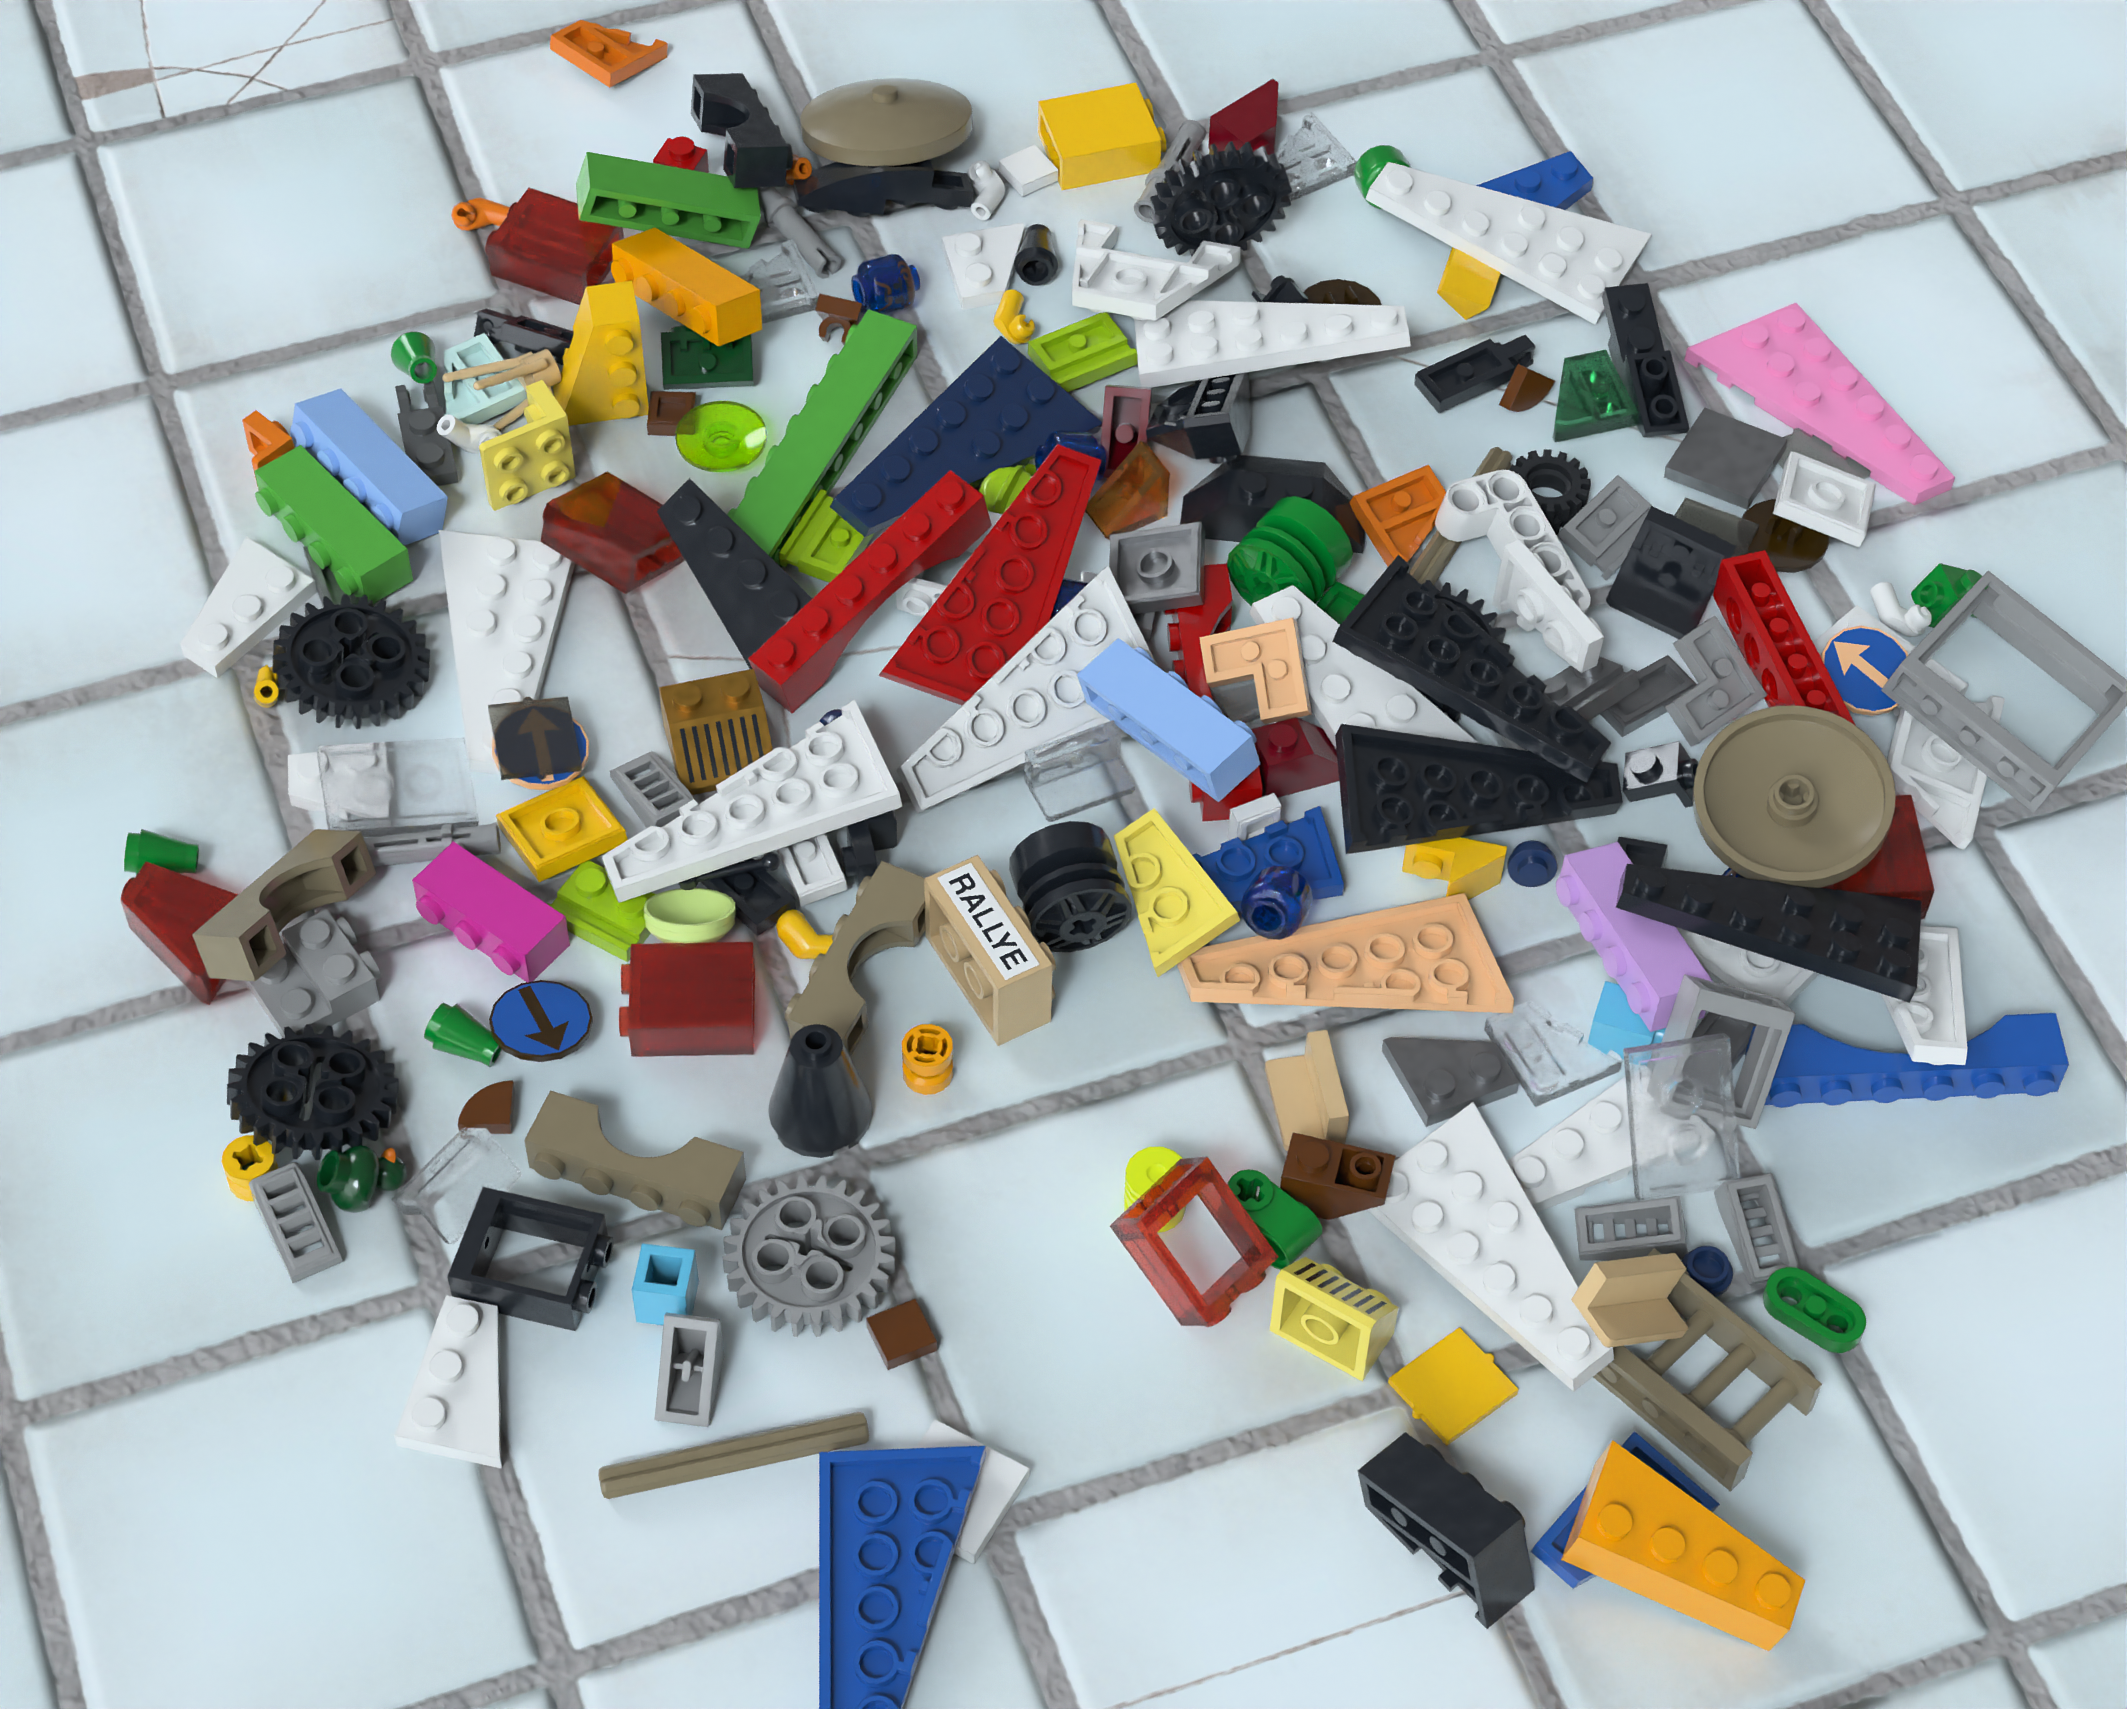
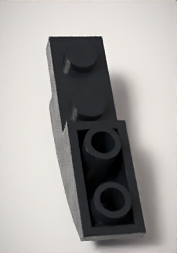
M930 159L896 166H859L834 162L812 170L810 177L804 180H794L793 183L797 206L816 213H823L828 209L846 211L848 214L857 217H867L870 214L883 215L886 199H891L900 205H913L916 202L930 203L946 210H953L958 206L971 208L974 193L968 173L934 170Z
M1648 283L1605 287L1602 300L1611 334L1608 348L1625 403L1634 423L1643 437L1688 433L1689 424L1671 351L1664 350Z

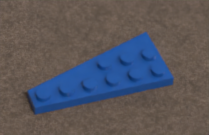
M986 1446L819 1452V1709L903 1708L986 1457Z

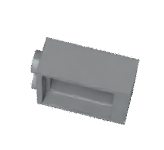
M1684 974L1645 1090L1660 1104L1659 1110L1670 1116L1688 1119L1690 1113L1707 1117L1706 1122L1724 1130L1735 1131L1737 1125L1756 1129L1796 1013L1778 998ZM1701 1010L1757 1024L1732 1098L1676 1085Z

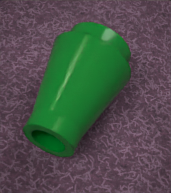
M407 332L396 339L391 349V359L396 368L412 377L417 383L425 384L432 381L437 374L433 341L421 332Z
M141 829L140 833L128 832L124 872L136 873V878L180 873L196 874L199 844L186 843L145 829Z
M446 1003L440 1004L429 1020L424 1033V1039L433 1043L432 1048L434 1050L481 1062L489 1067L494 1065L502 1052V1048L494 1041L491 1031L459 1004H455L453 1007Z

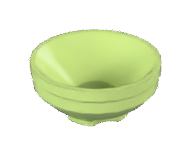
M694 888L692 890L673 889L652 896L644 904V919L649 932L665 943L669 950L681 951L684 954L703 953L708 947L715 946L716 942L723 938L735 923L736 908L734 900L716 890Z

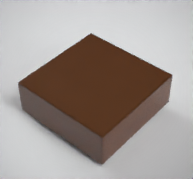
M651 391L647 419L648 435L693 437L697 405L696 392Z
M916 1299L866 1318V1327L887 1370L937 1351V1340Z

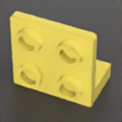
M543 380L526 386L529 406L524 408V415L528 424L485 441L479 446L488 502L494 511L516 504L527 497L551 487L559 486L576 477L567 414Z

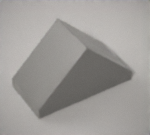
M667 1312L664 1315L654 1420L702 1427L710 1425L724 1361L720 1319Z

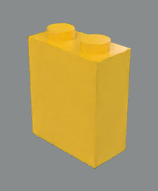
M1137 83L1038 101V134L1049 160L1058 169V183L1061 190L1149 174L1150 171L1157 168L1160 164L1161 153L1166 152L1164 131L1162 127L1155 126L1152 104L1149 98L1143 99Z

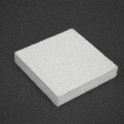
M1791 451L1784 464L1773 514L1860 547L1866 536L1876 484Z
M934 1419L916 1448L986 1445ZM986 1446V1457L954 1554L975 1564L1029 1479V1467Z

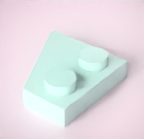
M485 333L444 351L445 373L504 360ZM504 371L444 382L446 414L444 415H452L465 424L477 425L515 408L527 398L526 392L517 378L481 390L474 389L473 385L476 381Z

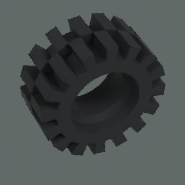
M1544 449L1543 456L1539 457L1537 451L1534 450L1528 452L1527 459L1523 456L1517 458L1516 465L1512 464L1509 471H1514L1525 480L1552 529L1558 535L1560 527L1563 528L1587 504L1591 480L1587 479L1588 471L1585 467L1579 469L1580 461L1575 457L1570 462H1567V453L1560 451L1558 457H1552V450ZM1540 487L1551 488L1560 492L1562 496L1544 497L1536 494L1532 489Z

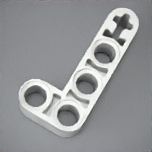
M1497 470L1463 479L1449 486L1435 520L1436 528L1442 536L1448 540L1459 542L1487 535L1500 559H1502L1504 546L1520 539L1532 553L1539 555L1544 562L1546 570L1559 585L1565 586L1570 591L1574 602L1586 614L1591 601L1589 591L1527 483L1520 475L1514 471Z

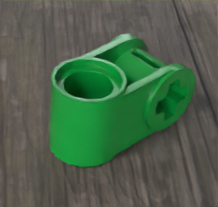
M1241 1170L1232 1175L1228 1181L1226 1189L1227 1200L1223 1204L1221 1213L1224 1226L1258 1252L1261 1258L1272 1267L1281 1270L1294 1263L1322 1235V1226L1316 1215L1307 1206L1294 1200L1270 1181L1265 1174L1256 1170ZM1260 1187L1259 1195L1256 1196L1257 1188ZM1236 1211L1239 1212L1237 1220L1235 1219Z

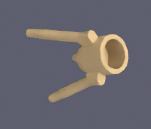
M548 349L534 354L530 351L516 358L445 373L442 377L444 382H451L504 371L476 381L473 385L475 390L492 387L517 378L524 387L525 392L526 386L543 380L552 393L550 386L561 382L559 368ZM528 398L504 415L493 426L501 431L523 415L524 408L529 406Z

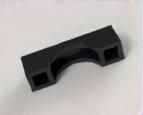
M693 74L690 114L701 132L725 137L723 170L733 187L785 186L786 170H791L793 165L792 147L782 137L779 126L774 124L769 116L768 108L762 105L756 89H752L744 74Z

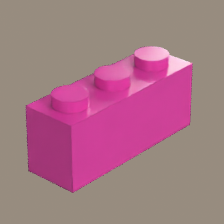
M454 841L412 879L417 901L416 908L421 916L431 924L437 925L440 923L452 931L458 941L470 950L477 948L489 956L495 966L507 975L515 974L526 982H532L570 946L566 916Z

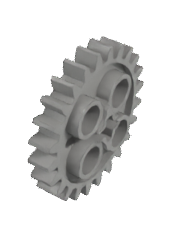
M799 1175L796 1188L789 1189L782 1180L777 1181L778 1194L771 1196L763 1189H759L758 1207L751 1203L743 1202L741 1204L743 1219L731 1218V1235L725 1236L723 1239L726 1255L722 1256L724 1273H728L727 1283L729 1292H737V1302L740 1309L752 1305L753 1321L758 1322L769 1314L771 1315V1328L774 1332L779 1330L785 1322L791 1323L794 1337H798L803 1325H811L815 1336L820 1337L823 1323L830 1322L837 1332H841L842 1317L848 1315L858 1323L862 1321L861 1304L872 1309L878 1307L877 1292H888V1275L895 1274V1257L892 1256L896 1254L895 1238L889 1237L891 1235L890 1220L880 1219L879 1203L865 1206V1191L863 1189L849 1197L847 1196L845 1180L840 1181L832 1190L827 1189L825 1175L819 1177L815 1187H808L804 1176ZM793 1222H802L806 1224L799 1228H791L787 1226ZM840 1240H851L854 1242L848 1246L835 1244ZM773 1264L784 1266L780 1270L769 1271L764 1269L765 1267ZM821 1282H827L833 1285L827 1289H817L812 1287L813 1285Z

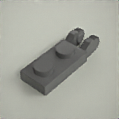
M434 381L425 383L422 388L424 400L428 404V408L414 411L410 410L411 399L406 386H395L400 413H397L405 454L437 486L458 483L451 443L437 432V424L444 416L443 406L438 404Z

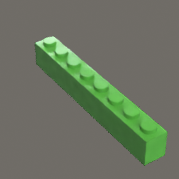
M868 309L859 324H853L849 329L845 345L840 353L833 354L830 358L826 374L819 385L814 384L810 388L806 404L799 415L794 414L789 420L785 436L778 446L773 445L769 450L765 466L759 476H753L748 482L744 498L737 509L732 508L727 515L781 568L783 566L780 565L779 560L780 550L819 491L822 489L827 491V496L830 494L916 360L917 325Z

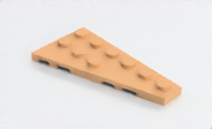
M1465 893L1271 933L1274 939L1278 940L1269 939L1268 935H1258L1205 946L1177 964L1191 1002L1513 1013L1514 998Z

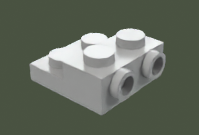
M327 909L281 931L284 940L283 945L287 954L257 981H245L282 1038H284V1027L289 1026L296 1035L303 1034L306 1024H311L314 1033L317 1034L328 1025L332 1026L380 1001L375 980L381 978V974L375 960L368 951L358 955L352 946L357 943V940L348 921L343 916L334 920Z

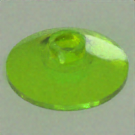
M713 401L693 408L682 417L676 428L675 440L680 455L692 466L709 472H730L746 467L761 455L767 442V431L763 419L750 407L732 401Z

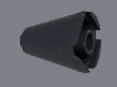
M820 1024L805 1026L793 1035L773 1089L768 1109L771 1125L778 1134L780 1142L786 1148L802 1156L824 1158L833 1156V1151L847 1145L849 1149L859 1143L869 1129L872 1115L870 1095L841 1037L834 1029Z

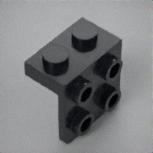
M1651 506L1606 597V602L1610 607L1680 639L1698 626L1714 592L1721 560L1731 558L1737 546L1672 514Z

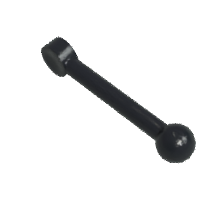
M768 852L764 854L762 859L730 865L679 882V886L683 890H692L698 885V882L763 868L767 871H775L779 868L781 859L778 854Z

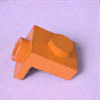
M257 410L242 419L249 451L255 455L252 458L254 471L294 449L292 437L289 436L287 430L278 421L271 422Z

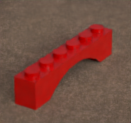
M950 470L748 658L752 669L755 671L759 687L791 714L794 713L827 681L837 660L851 639L886 599L923 571L943 561L961 556L992 526L984 495Z
M1227 563L1204 565L1203 605L1163 610L1164 615H1172L1173 623L1167 624L1169 652L1177 651L1179 659L1173 660V672L1185 681L1190 691L1199 697L1206 695L1212 700L1209 685L1206 683L1199 637L1231 630L1233 599ZM1259 766L1219 802L1189 780L1191 803L1200 802L1202 822L1229 820L1230 809L1261 798L1262 782Z

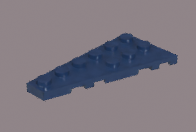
M1000 336L833 499L830 508L860 534L867 537L891 526L950 470L975 488L981 485L989 473L999 468L1027 465L1030 459L1042 455L1052 448L1054 449L1057 444L1066 447L1068 442L1084 436L1087 438L1098 433L1102 427V422L1005 338Z

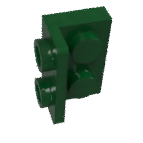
M676 326L671 328L670 332H661L664 390L754 386L751 334L718 347L686 326Z

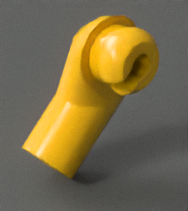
M1010 289L1003 293L993 323L1010 343L1021 345L1030 340L1031 335L1035 331V324L1032 319L1026 323L1024 321L1026 315H1019L1024 297L1020 292Z
M268 665L259 669L253 693L256 703L264 708L274 706L279 696L276 674L272 672V667H268Z
M787 910L777 920L776 929L778 937L791 953L799 959H815L820 953L826 954L833 943V935L817 934L806 920L804 914L798 910Z

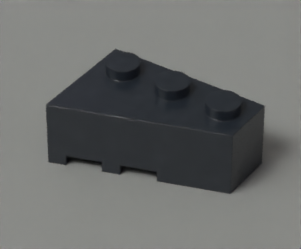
M1405 1432L1357 1470L1365 1507L1413 1555L1422 1549L1444 1571L1438 1576V1580L1449 1592L1459 1586L1477 1604L1478 1612H1476L1475 1618L1486 1629L1491 1627L1535 1590L1524 1531L1525 1520L1522 1514L1510 1502L1505 1500L1500 1502L1485 1491L1481 1483L1468 1472L1461 1473L1447 1463L1434 1446L1430 1444L1423 1445Z

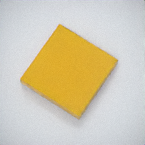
M584 776L496 815L500 830L538 882H542L604 854L628 840L624 827Z

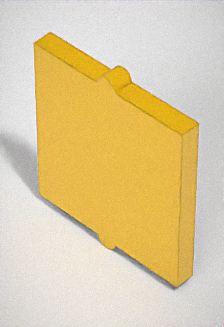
M1460 1327L1393 1374L1388 1380V1384L1413 1409L1412 1417L1415 1419L1421 1418L1446 1446L1515 1397L1519 1390L1493 1363L1494 1356L1491 1353L1485 1354Z

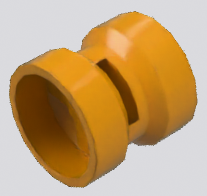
M921 1024L911 1028L905 1034L902 1040L903 1080L914 1092L923 1095L936 1094L950 1085L953 1078V1043L946 1030L933 1024Z

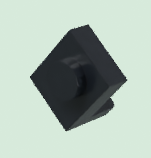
M1680 741L1625 753L1622 791L1629 802L1676 793L1685 808L1692 807L1694 779L1699 763L1695 758L1691 759Z
M894 811L846 826L847 847L841 848L842 863L845 876L855 877L857 889L862 880L867 875L872 877L877 869L874 851L897 846V820Z

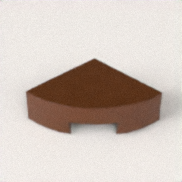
M1518 364L1499 405L1515 412L1528 410L1537 405L1548 394L1555 380Z
M513 1080L491 1084L475 1093L466 1102L458 1119L459 1134H512L515 1096Z

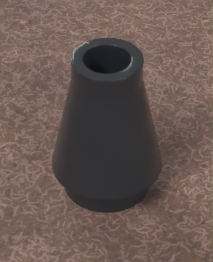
M1041 224L1032 225L1026 230L1025 239L1014 261L1017 274L1027 284H1045L1055 275L1058 269V262L1051 241V231L1048 227Z

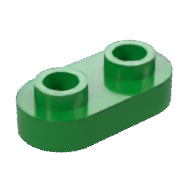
M1781 1268L1769 1277L1763 1293V1304L1767 1312L1774 1319L1829 1352H1848L1860 1343L1866 1328V1316L1862 1308L1855 1301L1799 1268ZM1782 1297L1793 1298L1797 1304L1790 1305L1783 1301ZM1827 1326H1838L1844 1333L1834 1332Z

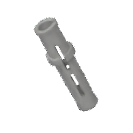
M1185 120L1158 167L1149 172L1145 180L1146 188L1134 205V212L1141 220L1153 222L1149 210L1153 208L1150 197L1158 195L1155 188L1156 183H1161L1163 180L1168 183L1164 174L1166 170H1170V168H1173L1172 171L1175 172L1180 170L1178 160L1176 161L1179 153L1181 152L1179 159L1190 163L1193 158V151L1197 150L1205 139L1206 130L1199 122Z
M757 187L760 210L764 214L767 225L771 229L780 231L814 269L818 277L822 279L829 277V274L823 268L824 265L832 275L836 273L841 265L840 257L825 244L798 214L797 205L793 200L783 197L775 187H763L762 189Z
M497 822L454 828L453 824H443L441 830L364 838L374 867L431 861L453 841L474 856L501 854L500 833Z

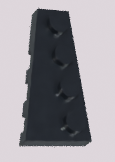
M689 478L659 508L657 513L748 667L752 669L748 658L813 598Z

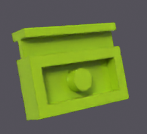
M1107 312L1098 313L1028 341V355L1038 368L1066 392L1073 391L1137 365L1136 349L1130 348L1127 344L1128 339Z
M821 489L780 550V565L784 567L788 564L797 566L799 572L830 583L864 551L875 533L867 537L860 534L830 508L834 498L827 496V491Z
M588 860L581 863L557 891V898L553 903L547 904L566 916L568 932L628 962L632 958L631 953L637 945L641 947L651 934L646 928L644 904L656 894L650 892L618 903L606 869Z

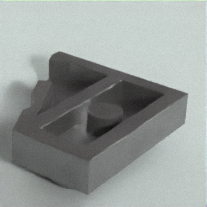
M1389 1037L1383 1040L1382 1052L1426 1127L1452 1118L1472 1102L1478 1108L1516 1094L1518 1091L1519 1080L1496 1042Z

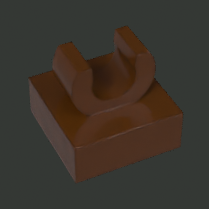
M820 293L815 311L823 320L819 326V337L823 341L828 342L831 331L836 327L844 328V334L841 342L845 345L849 329L853 324H859L867 309L862 303Z

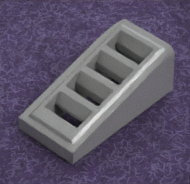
M653 751L610 771V777L646 828L650 826L663 827L680 816V807L694 799L689 790ZM648 769L651 770L650 772L634 780L629 779L643 771H646ZM655 779L658 780L657 783L645 789H638V787L643 786ZM663 790L666 791V793L650 801L647 799ZM673 801L674 803L659 811L656 809L668 802Z
M292 1162L254 1178L249 1182L254 1203L292 1283L343 1262L309 1184L297 1162ZM303 1205L304 1207L280 1219L276 1218L277 1215ZM310 1224L313 1225V1228L287 1239L284 1236ZM316 1242H321L322 1247L294 1258L293 1252Z
M1773 1174L1723 1182L1714 1191L1715 1199L1749 1285L1767 1282L1771 1274L1781 1268L1795 1267L1800 1269ZM1757 1201L1758 1208L1742 1210L1741 1202ZM1764 1218L1766 1226L1748 1229L1746 1221ZM1771 1236L1774 1243L1754 1248L1751 1240ZM1779 1255L1782 1264L1759 1268L1757 1258Z
M1680 1196L1574 1209L1580 1260L1610 1261L1644 1257L1654 1248L1661 1254L1676 1253L1680 1260L1688 1253ZM1593 1224H1603L1605 1242H1594ZM1614 1224H1624L1626 1239L1616 1240ZM1636 1224H1646L1647 1237L1637 1238ZM1658 1224H1668L1669 1234L1659 1235Z

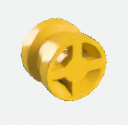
M245 1135L229 1143L223 1151L221 1161L231 1192L237 1198L245 1201H254L249 1187V1182L252 1179L279 1168L276 1156L272 1153V1145L268 1141L258 1146L254 1145V1135ZM254 1162V1164L249 1166L246 1170L242 1169V1167L245 1166L247 1163Z

